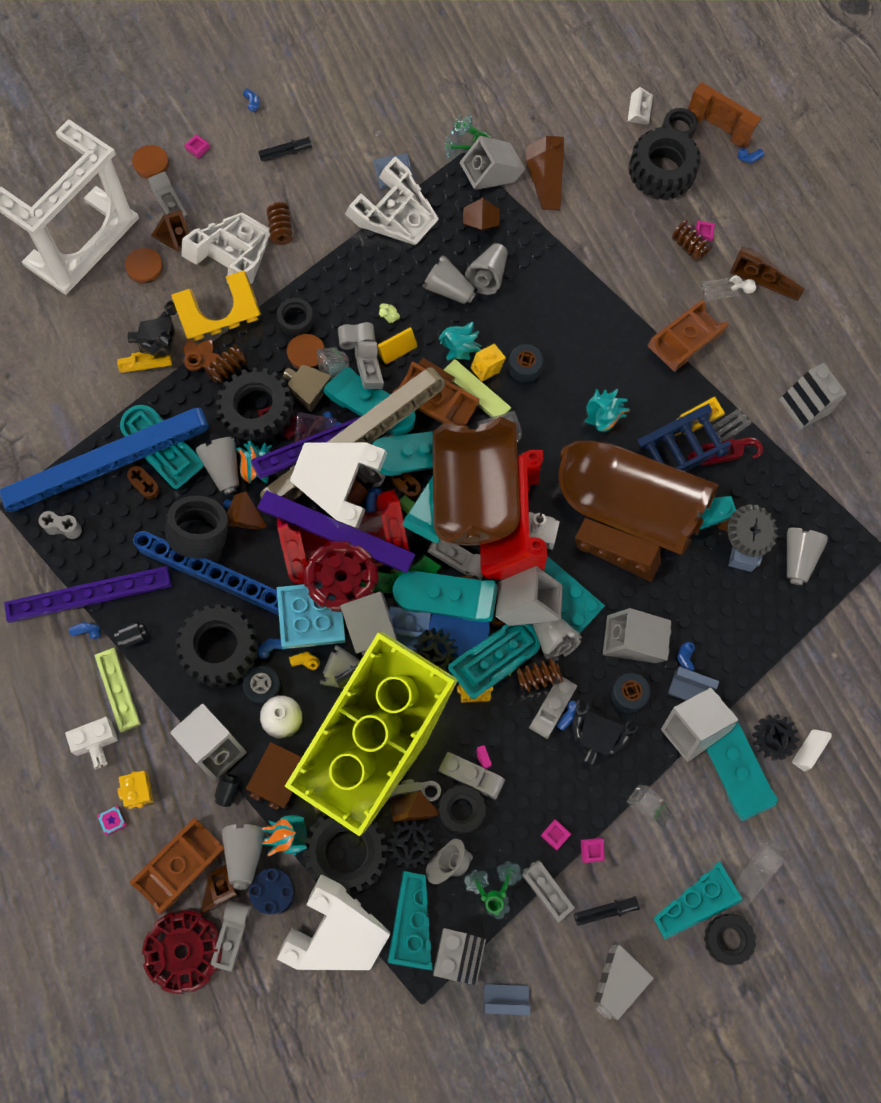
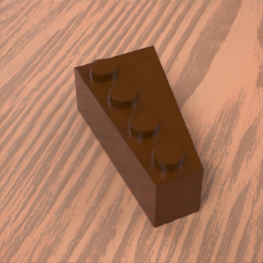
M587 518L584 519L575 537L576 546L581 551L600 557L651 583L661 564L659 545Z

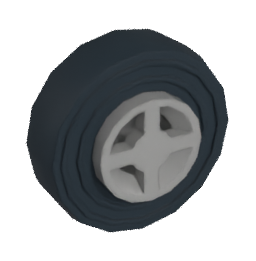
M258 666L249 670L243 680L244 693L248 699L259 704H264L270 698L277 696L281 687L280 678L276 671L266 666Z

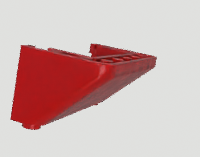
M529 450L518 456L520 520L517 528L500 540L480 545L481 574L488 579H506L535 566L544 571L547 559V546L544 540L529 537L528 508L530 487L533 484H539L543 450Z
M394 490L382 492L376 499V512L366 513L365 511L360 526L356 529L409 551L400 501ZM276 518L288 576L294 583H304L303 572L305 566H308L309 557L322 545L323 547L330 545L331 541ZM334 552L327 555L328 559L335 556ZM348 552L346 557L353 559L354 554ZM372 560L374 565H377V567L384 565L380 562ZM365 565L360 566L361 570L366 569ZM316 566L315 570L321 572L322 567Z

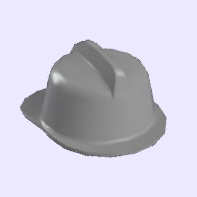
M453 839L430 859L426 868V878L432 884H440L450 876H461L467 871L473 856L467 852L461 840Z

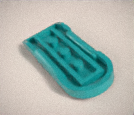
M350 367L344 368L323 389V392L333 402L341 407L348 408L361 417L390 396L389 393L382 389H364L361 377ZM415 412L409 414L385 433L399 436L410 432L415 424Z
M136 405L129 408L123 414L120 421V429L126 437L164 420L151 407ZM184 441L144 457L175 490L179 489L204 466L198 455Z
M433 431L383 437L375 440L372 444L387 451L382 469L378 471L384 475L395 476L405 472L433 469Z
M432 476L420 497L405 517L403 526L434 543H439L441 539L435 532L433 521Z
M409 571L407 574L400 575L395 581L393 596L396 604L408 612H424L462 618L468 621L490 622L494 615L498 586L492 580L482 581Z
M505 624L501 629L449 664V672L458 679L457 682L471 699L478 698L537 653L540 643L534 627L531 624L512 626Z
M737 722L729 733L705 749V752L708 753L724 786L726 796L740 820L746 821L775 807L778 799L772 791L741 726Z

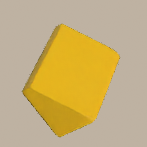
M408 328L378 344V354L385 364L417 348L413 330Z

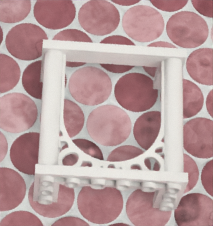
M69 119L55 133L59 139L83 154V156L32 207L0 187V213L28 231L38 250L34 249L22 261V264L65 295L139 219L138 214L131 210L113 165L112 158L116 155L114 149ZM98 173L105 192L95 186L84 197V200L106 216L103 225L78 252L62 254L58 250L46 225Z

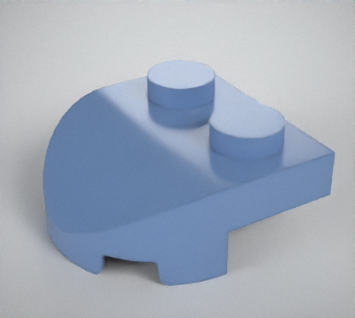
M390 606L389 613L398 639L397 641L412 651L416 650L417 648L414 647V644L417 642L416 638L426 629L429 631L431 614L408 612L398 606Z

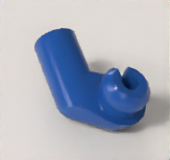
M247 88L243 92V96L250 102L247 108L254 113L260 107V98Z
M575 701L567 703L566 709L568 711L556 723L557 727L563 731L573 721L574 714L577 711Z

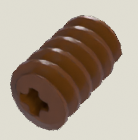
M284 202L271 204L266 210L270 240L276 245L289 244L294 239L292 237L291 218L289 217V205Z
M685 220L676 228L672 239L677 241V244L682 246V249L687 251V254L692 256L694 261H697L709 253L713 245L706 246L708 240L701 241L703 238L702 234L696 237L698 230L695 229L691 232L693 225L691 224L686 227L688 220Z
M233 344L234 348H228V353H222V358L216 357L217 363L211 361L210 367H204L205 372L215 383L220 382L224 384L223 377L230 379L229 372L236 374L235 367L241 370V362L248 365L245 355L235 344Z
M549 658V665L544 660L541 661L540 668L536 663H533V670L528 665L525 666V672L517 668L522 692H524V687L528 692H531L532 685L538 690L540 683L547 687L548 680L552 685H555L556 678L561 683L563 682L558 662L555 663L552 658Z

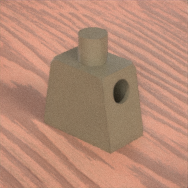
M302 365L297 372L287 368L283 374V378L289 381L287 387L291 395L310 412L313 411L325 395L323 389L331 381L329 374L306 365Z

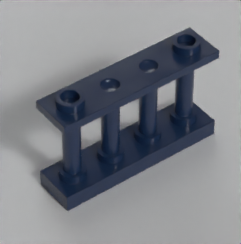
M709 403L637 440L641 452L644 450L649 451L652 458L661 463H664L656 446L662 441L667 442L680 465L676 468L684 472L716 456L722 457L726 455L731 449V442L727 441L722 444L709 420L712 416V409ZM697 423L704 426L715 448L705 453L692 431V426ZM679 432L685 433L697 457L688 462L674 440V435Z

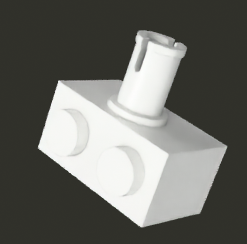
M529 512V537L544 540L547 549L552 550L555 544L559 521L544 514L540 517V513L534 514Z
M107 717L65 732L71 753L80 756L90 752L94 769L108 764L102 747L118 741L113 722Z

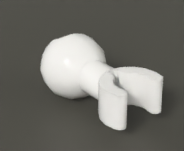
M734 275L729 280L735 284L731 287L732 290L742 288L743 292L751 294L756 290L755 281L752 279L742 281L739 276Z

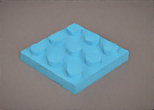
M321 583L315 585L319 589L323 587ZM304 585L277 587L282 649L345 643L342 612H334L330 608L320 607L308 595L309 590ZM329 595L328 599L334 601L336 597Z

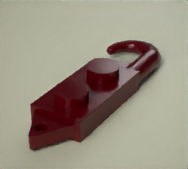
M753 437L721 441L722 444L727 441L731 442L729 453L722 457L716 456L700 464V466L738 460L744 453V446L747 445L757 447V453L752 456L753 459H756L762 455V443ZM713 443L701 445L704 453L715 448ZM693 451L686 458V460L690 461L693 458L697 457L695 451Z

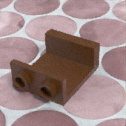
M270 742L246 787V790L250 792L249 797L259 802L264 799L269 802V807L280 811L281 808L287 810V803L293 792L286 788L285 785L302 757Z

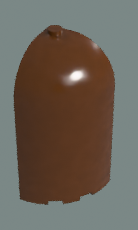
M501 416L489 423L479 425L477 429H468V426H457L444 422L433 431V521L437 536L442 541L452 544L481 545L500 540L511 534L517 528L520 520L516 423Z
M587 440L576 441L565 446L560 454L562 458L559 468L560 487L565 499L575 510L585 516L680 555L690 546L692 542L690 537L693 532L697 534L704 522L701 517L706 508L710 509L719 484L608 443Z

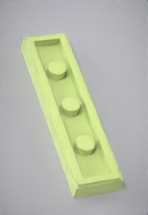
M454 359L444 369V371L455 377L454 385L480 399L478 406L491 418L504 417L511 410V407L457 360Z
M111 648L96 654L95 658L119 731L124 732L141 725L116 649Z

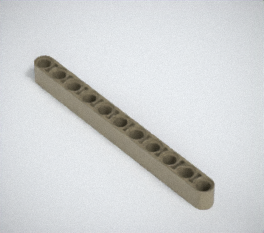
M434 368L425 369L327 443H372L443 390L446 384L445 380ZM295 466L263 489L260 493V498L262 499L266 490L291 501L301 496L304 492L290 481Z

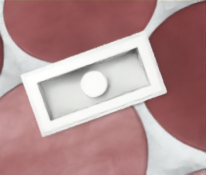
M641 87L631 94L628 121L648 125L653 95Z
M812 730L792 760V763L803 771L812 769L831 739L832 734L820 730Z

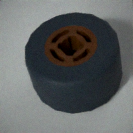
M527 344L514 348L508 362L510 375L515 380L526 383L534 381L539 377L543 367V356L538 348Z
M633 672L619 676L610 691L611 700L615 707L627 713L642 709L649 700L651 693L646 679Z

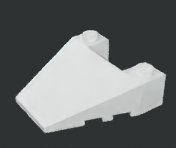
M396 156L387 164L379 176L391 188L384 198L374 206L364 195L360 194L349 205L345 213L358 227L416 245L438 221V217L428 200L422 195L421 188L413 180L412 173Z
M239 213L223 219V222L217 225L212 223L206 229L201 230L198 228L193 230L182 239L181 256L196 265L209 256L228 268V275L245 270L250 284H252L270 238L269 228L246 214Z
M304 443L290 481L334 519L359 528L365 509L346 502L360 464L381 471L387 451L368 443Z
M321 874L310 894L307 906L325 915L313 938L291 928L282 944L277 960L297 970H370L389 938L390 932L371 913L368 914L361 907L359 901L354 900L347 894L346 889L341 884Z

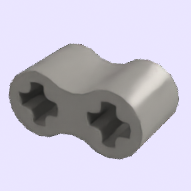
M365 322L358 325L345 324L338 328L340 348L349 350L355 348L356 341H375L373 324Z
M46 511L39 517V524L50 535L63 534L69 539H75L82 532L81 525L71 515L57 516L54 512Z

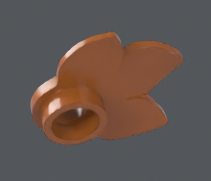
M189 339L183 348L186 355L184 360L185 366L191 371H197L205 366L210 367V362L217 363L216 357H220V355L213 353V343L211 340L197 345Z

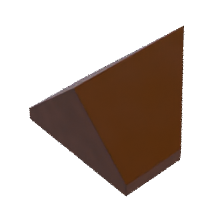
M484 198L464 207L463 226H472L481 230L499 227L500 209Z
M182 210L163 215L151 235L176 251L182 250V239L189 234Z
M246 492L238 493L234 496L227 511L228 526L254 530L267 526Z
M420 790L390 799L393 822L424 820L439 816L438 810Z
M226 865L206 874L207 884L200 913L204 914L227 903L229 899L233 900L240 896L238 890L229 884Z

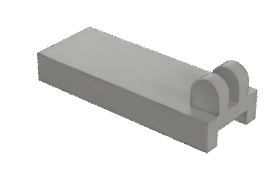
M540 861L533 862L529 869L526 868L523 871L522 876L558 923L575 909Z

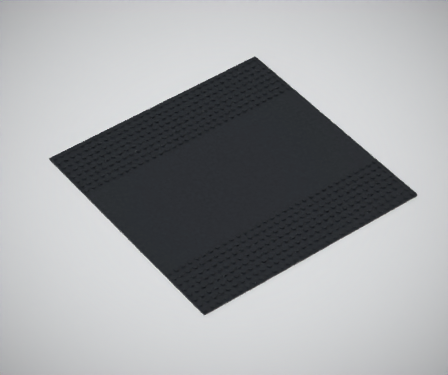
M466 153L458 155L419 185L422 195L428 200L438 217V221L416 245L362 228L259 306L261 315L257 316L258 320L247 323L246 320L239 322L240 326L229 329L212 342L213 353L220 355L221 358L222 353H228V348H234L233 344H235L246 357L248 365L242 362L240 364L241 370L246 369L247 373L252 372L253 368L256 367L259 372H263V369L266 368L271 375L276 372L279 378L282 379L287 368L297 372L299 369L292 366L287 356V347L296 336H289L280 329L277 310L281 303L287 299L299 298L311 306L314 317L313 326L306 334L318 337L323 342L325 349L334 348L337 352L341 353L340 356L344 359L331 362L330 360L332 359L325 355L322 364L314 368L329 374L332 380L346 367H350L360 376L355 357V348L349 350L340 348L338 328L345 324L358 325L365 322L372 323L377 348L378 344L411 328L417 342V348L388 364L383 362L377 351V360L384 382L382 390L391 395L406 377L412 362L418 364L422 358H425L444 370L453 360H447L446 357L450 350L443 344H440V335L446 328L463 327L472 321L474 323L472 333L480 332L474 340L475 343L482 345V347L478 348L483 350L495 344L506 357L500 373L482 383L511 407V410L503 418L516 423L517 456L529 450H543L539 484H533L530 487L528 508L529 512L534 514L540 513V517L544 514L559 521L554 547L552 550L547 549V556L605 605L600 613L580 633L582 638H579L581 641L579 646L567 656L563 654L557 656L559 660L554 662H558L562 677L577 685L569 702L580 700V708H584L586 702H588V712L624 725L623 729H625L628 719H631L628 724L630 728H635L637 723H639L637 731L632 733L630 740L622 750L615 755H608L606 758L598 756L595 766H591L583 762L586 751L579 749L578 742L574 740L571 727L572 722L564 731L555 725L547 739L531 730L529 727L553 685L548 680L547 687L540 683L538 690L532 685L531 692H528L525 687L524 692H522L517 669H515L511 675L504 677L493 685L490 701L461 703L460 694L457 693V686L459 685L457 682L425 747L401 780L413 779L414 782L419 783L427 781L438 783L441 788L440 798L437 802L431 803L438 810L441 797L449 788H453L456 785H465L438 771L447 752L481 767L476 750L477 747L485 745L492 764L488 771L505 779L496 800L480 793L484 798L486 814L479 828L472 833L462 835L448 831L442 825L439 816L424 820L407 821L409 825L416 821L417 827L424 824L423 831H431L428 835V838H434V841L429 843V846L434 847V851H428L431 858L453 839L461 840L467 852L473 856L467 871L461 876H450L440 884H432L426 878L432 970L388 963L402 873L405 871L426 875V868L430 859H423L425 862L424 866L418 862L417 869H414L412 864H409L408 869H405V863L397 866L398 859L391 860L390 857L394 853L388 852L385 869L378 881L371 885L369 889L355 895H350L354 900L356 899L361 903V907L368 914L371 913L390 932V936L379 956L420 1004H425L450 980L433 976L442 930L444 928L486 939V945L537 896L522 876L526 868L529 869L533 862L540 861L554 879L581 853V840L597 838L681 756L679 751L662 732L661 728L673 708L685 702V700L668 694L675 671L682 667L677 656L683 644L691 642L695 646V651L692 652L690 658L695 667V670L692 672L719 681L718 687L714 692L720 696L721 700L730 709L881 563V542L688 361L675 372L648 347L651 338L657 332L504 188L498 185L474 189L460 164ZM482 198L500 209L499 227L481 230L472 226H463L464 207ZM501 244L507 249L508 255L501 286L494 294H481L475 288L473 292L476 295L472 301L463 304L422 287L435 264L438 265L439 258L442 255L447 257L465 277V272L469 265L490 246ZM382 303L394 306L400 315V319L389 323L384 317L379 315V310L381 309L379 306ZM295 309L286 313L284 320L290 325H299L306 320L307 316L304 311ZM524 344L538 348L543 356V367L539 377L527 383L515 380L508 370V362L512 350ZM476 351L469 352V360L455 359L478 378L471 369ZM184 363L44 470L124 438L125 436L120 429L121 418L129 408L136 405L151 407L163 420L194 408H201L208 422L209 429L184 440L197 454L196 448L200 445L206 444L207 447L212 444V440L231 437L217 413L219 409L216 405V400H220L219 390L224 391L225 387L220 382L215 383L205 372L204 367L197 371H191L186 368ZM234 368L237 377L243 375L240 369ZM229 372L230 379L223 377L224 383L225 381H227L228 383L232 382L233 379L231 376L234 374ZM596 389L599 391L600 396L604 390L609 394L618 389L615 398L627 399V402H622L624 406L621 408H628L630 410L623 413L627 415L625 418L621 417L614 427L606 432H600L596 426L584 422L589 417L586 406L594 396ZM265 391L250 392L239 402L238 413L247 419L259 418L257 411L272 406L271 395ZM326 394L312 412L307 410L294 397L292 398L295 403L293 411L295 415H302L307 429L310 428L317 416H321L324 419L323 414L325 412H332L334 421L341 423L360 417L348 408L341 407L333 402ZM713 397L717 399L725 415L711 422L721 441L753 437L762 443V455L756 459H753L752 456L757 453V447L747 445L744 446V453L738 460L706 466L698 465L686 471L692 475L719 484L714 498L731 496L736 510L751 504L759 505V507L765 508L767 512L772 513L771 517L776 520L775 526L778 528L776 531L778 536L775 540L776 544L769 552L762 555L760 566H757L752 572L728 566L733 545L730 542L728 532L719 529L717 524L702 528L697 534L693 532L690 537L692 542L682 555L660 546L661 564L652 583L589 552H583L576 546L575 537L585 518L619 531L622 530L581 514L565 499L559 483V468L562 460L560 454L565 446L576 441H598L619 446L653 459L649 451L644 450L641 452L637 440L677 420L683 413ZM478 406L466 426H468V429H477L479 425L489 423L494 419ZM416 409L414 411V427L404 435L432 432L442 423ZM323 421L315 434L327 430L325 421ZM704 426L693 432L700 445L713 443ZM681 433L675 436L674 440L686 460L694 449L686 435ZM275 435V441L272 442L270 438L265 440L266 448L272 445L270 452L300 441L304 435L291 440ZM234 437L239 487L232 494L225 495V492L219 491L205 466L179 489L175 490L145 458H141L17 511H5L3 502H1L0 510L66 588L168 566L140 553L133 543V538L136 533L145 531L167 541L165 534L166 516L174 502L187 496H204L217 501L223 506L226 499L232 501L236 494L246 492L257 509L261 501L260 493L262 490L289 471L290 468L268 476V483L263 482L259 477L248 483L241 477V455L237 451L239 447L248 451L244 446L248 442L245 440L243 443H240ZM259 441L254 442V446H258L261 450L263 445H260ZM662 441L658 443L656 448L664 463L674 468L680 466L667 442ZM138 466L148 473L160 489L157 498L149 500L139 493L127 478L130 468ZM433 469L409 472L419 482L421 493L431 480ZM140 474L133 475L134 478H137L140 482L142 481ZM402 474L395 475V479L400 478L402 481H404L402 479ZM386 475L384 482L379 487H375L380 488L382 492L394 490L399 500L404 496L391 483L390 476ZM355 477L354 479L355 481L359 482L367 491H369V489L373 487V483L367 482L365 484L357 477ZM147 484L145 485L147 492L152 493L154 491L153 488H150ZM407 484V486H408V492L410 493V492L412 491V492L415 493V488H416V487L411 488V487ZM305 493L293 501L333 519L329 513ZM365 497V499L363 500L362 504L360 505V507L364 508L365 511H366V497ZM258 509L257 511L267 525L265 528L254 530L228 526L227 538L223 548L213 556L206 558L277 590V587L304 585V583L297 584L292 582L288 576L276 517ZM401 509L404 522V519L408 514ZM46 511L54 512L57 516L71 515L81 525L82 532L75 539H69L63 534L50 535L39 524V517ZM201 520L185 521L178 525L182 530L191 534H205L215 529L211 524ZM405 527L409 552L415 554L411 566L424 554L441 566L436 574L454 577L467 576L428 553L427 551L432 541ZM752 527L750 531L754 532L756 530ZM788 528L803 529L802 531L806 532L812 530L828 536V542L808 582H803L802 585L792 584L790 579L787 578ZM149 540L142 541L140 546L147 545ZM459 545L472 554L480 555V545ZM161 548L158 554L165 553L167 548ZM179 556L176 562H182L185 556ZM197 564L194 570H200L203 564ZM387 565L377 567L378 571L390 572L394 569ZM170 566L168 568L172 587L84 606L83 608L180 722L186 719L203 703L247 753L225 773L237 775V778L241 781L238 790L268 826H272L269 820L276 823L284 816L297 815L304 817L308 836L310 827L314 826L318 821L312 804L293 792L287 803V810L281 808L280 811H277L268 806V801L262 799L259 802L249 797L250 792L246 790V787L270 742L303 757L344 689L320 684V680H325L326 678L323 672L331 652L336 653L337 651L334 649V646L342 647L360 661L363 658L361 652H355L344 616L345 643L290 648L286 650L273 649L269 652L268 658L262 659L258 656V659L254 660V667L266 666L276 671L281 683L277 696H287L294 699L302 711L303 718L299 730L293 736L275 738L263 729L260 722V712L264 704L254 703L244 693V679L240 677L237 679L238 683L234 685L227 683V686L222 688L218 685H215L213 688L208 687L205 683H198L186 672L180 663V659L177 657L176 650L178 647L176 646V638L180 637L178 634L179 628H184L186 625L183 621L187 617L191 619L194 616L192 612L197 609L201 612L204 610V606L210 605L211 608H215L216 604H222L224 608H227L229 605L234 607L236 611L240 610L243 612L246 618H249L257 633L259 645L270 638L281 639L278 615ZM221 572L214 573L212 575V578H219L221 576ZM483 576L481 580H492L498 586V582L504 579H488ZM234 580L230 583V586L236 587L240 581ZM250 589L248 594L255 595L258 589ZM383 593L388 610H390V606H398L394 600L393 593ZM269 597L266 602L272 604L276 601V597ZM631 608L671 620L668 660L650 663L603 655L607 615ZM133 622L143 623L148 632V635H145L146 640L127 648L125 646L120 648L114 633L119 628ZM489 622L488 637L503 626L495 627ZM214 630L202 639L199 646V654L208 663L223 662L235 652L237 638L229 630ZM541 645L537 653L518 668L525 672V666L528 665L533 670V663H536L540 668L541 661L543 660L549 665ZM309 652L319 659L320 665L316 670H310L303 664L292 667L289 657ZM633 672L646 679L651 693L649 700L642 709L627 713L615 707L611 700L610 691L619 676ZM566 707L563 710L560 718L568 711ZM429 787L425 790V794L432 798L437 795V790ZM388 799L374 818L384 832L386 841L387 839H393L390 832L398 831L397 824L404 827V821L393 822L390 799ZM459 799L453 803L451 812L457 820L464 821L470 818L473 808L469 801ZM554 820H557L571 833L557 851L541 837V834ZM409 830L400 834L398 838L406 837L409 834ZM348 831L340 832L333 836L326 849L328 863L337 872L342 873L354 872L360 868L367 854L366 844L363 839L357 834ZM417 832L416 837L418 840L425 843L423 836ZM411 835L409 842L404 844L408 847V855H410L413 847H417L413 842V835ZM387 842V848L392 847V844ZM396 847L399 855L404 858L405 852L403 849ZM301 851L295 857L306 869L303 851ZM423 851L416 852L413 855L412 860L420 857L423 854ZM511 870L512 874L506 890V897L503 898L504 906L499 915L496 916L487 910L486 902L481 900V895L474 880H479L486 894L491 891L500 892L506 875Z

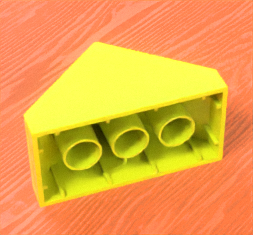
M378 632L285 787L358 836H361L425 747L458 679L384 632Z

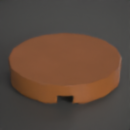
M146 145L140 147L134 153L132 165L139 176L147 179L161 172H166L169 167V159L165 150L161 147Z
M149 248L134 250L125 260V269L128 276L138 283L156 280L163 270L159 254Z
M302 334L290 341L287 347V356L292 366L297 369L302 365L315 368L320 366L325 359V354L322 352L325 348L323 342L318 337L312 334Z

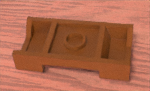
M703 82L694 90L688 110L695 114L699 123L706 119L711 124L731 134L732 138L730 141L736 146L745 149L752 142L753 132L762 117Z
M701 300L653 336L648 347L675 372L702 347L721 336L729 324L727 322L717 323L707 313L705 301Z
M412 362L406 377L393 393L426 368ZM445 380L446 384L443 390L418 408V410L442 424L445 422L457 426H466L478 407L480 399Z
M194 817L129 883L153 905L158 914L163 915L179 899L178 896L224 853V846Z

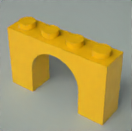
M245 270L226 276L233 296V308L224 319L212 320L204 316L198 307L192 289L171 295L187 339L193 338V341L204 338L203 334L211 332V335L222 332L221 328L228 326L229 329L240 326L239 322L246 320L247 323L258 320L257 316L261 315Z

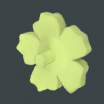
M383 303L379 306L381 308L379 315L384 317L389 323L400 319V315L394 306Z

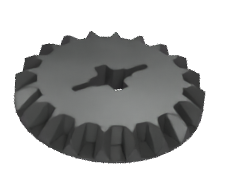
M750 504L738 508L731 515L728 522V536L733 547L741 554L749 557H758L769 552L776 544L775 540L778 537L776 535L778 528L775 526L776 520L771 517L772 513L767 512L765 508H761L759 505ZM751 527H754L755 530H757V533H755L754 535L753 532L750 531Z

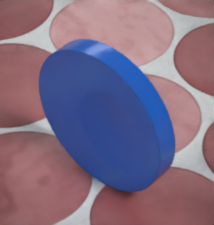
M433 614L430 620L429 630L435 627L436 632L443 629L444 635L449 632V639L456 640L453 646H458L459 648L455 652L459 655L458 657L481 643L489 635V622L468 621L462 618Z

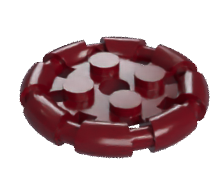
M348 541L330 542V545L326 547L322 545L311 554L308 559V566L304 568L303 582L305 588L309 590L308 595L320 607L330 608L334 612H342L340 605L374 594L373 590L378 585L379 579L377 565H374L372 561L374 558L362 546L351 545ZM334 552L335 556L328 559L327 555ZM348 552L354 554L353 559L346 557ZM365 565L367 569L361 571L360 566ZM316 566L322 567L321 572L315 570ZM338 573H344L347 575V578L344 581H338L335 579V576ZM361 582L367 583L366 587H360ZM321 583L323 587L319 589L315 585ZM353 593L355 598L348 600L346 596ZM329 595L336 597L334 601L328 598Z
M181 910L179 913L170 912L154 923L152 931L147 933L142 948V955H144L145 964H143L144 970L153 984L157 983L162 987L161 990L172 994H183L185 991L190 990L194 992L204 987L211 980L210 977L214 971L218 970V968L211 965L214 952L218 951L215 948L220 933L216 925L211 920L205 919L202 913L193 910ZM182 921L183 928L176 929L175 922ZM197 924L203 928L200 933L193 931ZM161 932L167 935L163 942L157 938ZM211 941L212 950L205 951L204 943ZM180 945H185L188 948V954L184 958H179L176 954V950ZM220 948L219 954L215 963L220 964L222 957V948ZM159 952L160 961L154 962L153 953ZM202 962L208 965L203 972L198 969ZM165 969L171 972L168 979L162 975ZM189 974V981L182 982L181 975Z

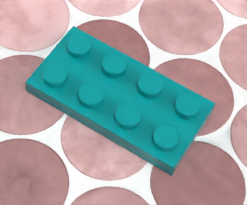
M547 556L544 572L562 584L561 618L580 634L605 605Z

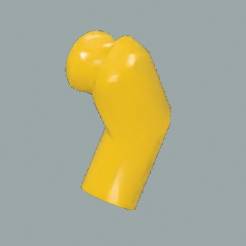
M309 652L289 657L292 667L303 664L310 670H316L320 665L319 659Z

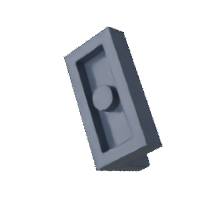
M679 667L674 673L668 694L687 701L709 688L715 691L719 681Z
M485 984L484 1013L530 1015L529 987Z

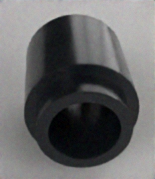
M138 621L121 627L114 633L120 648L124 646L127 648L146 640L145 635H148L145 625L143 623L140 624Z
M225 773V775L219 777L214 795L216 804L230 807L235 802L241 782L237 775Z

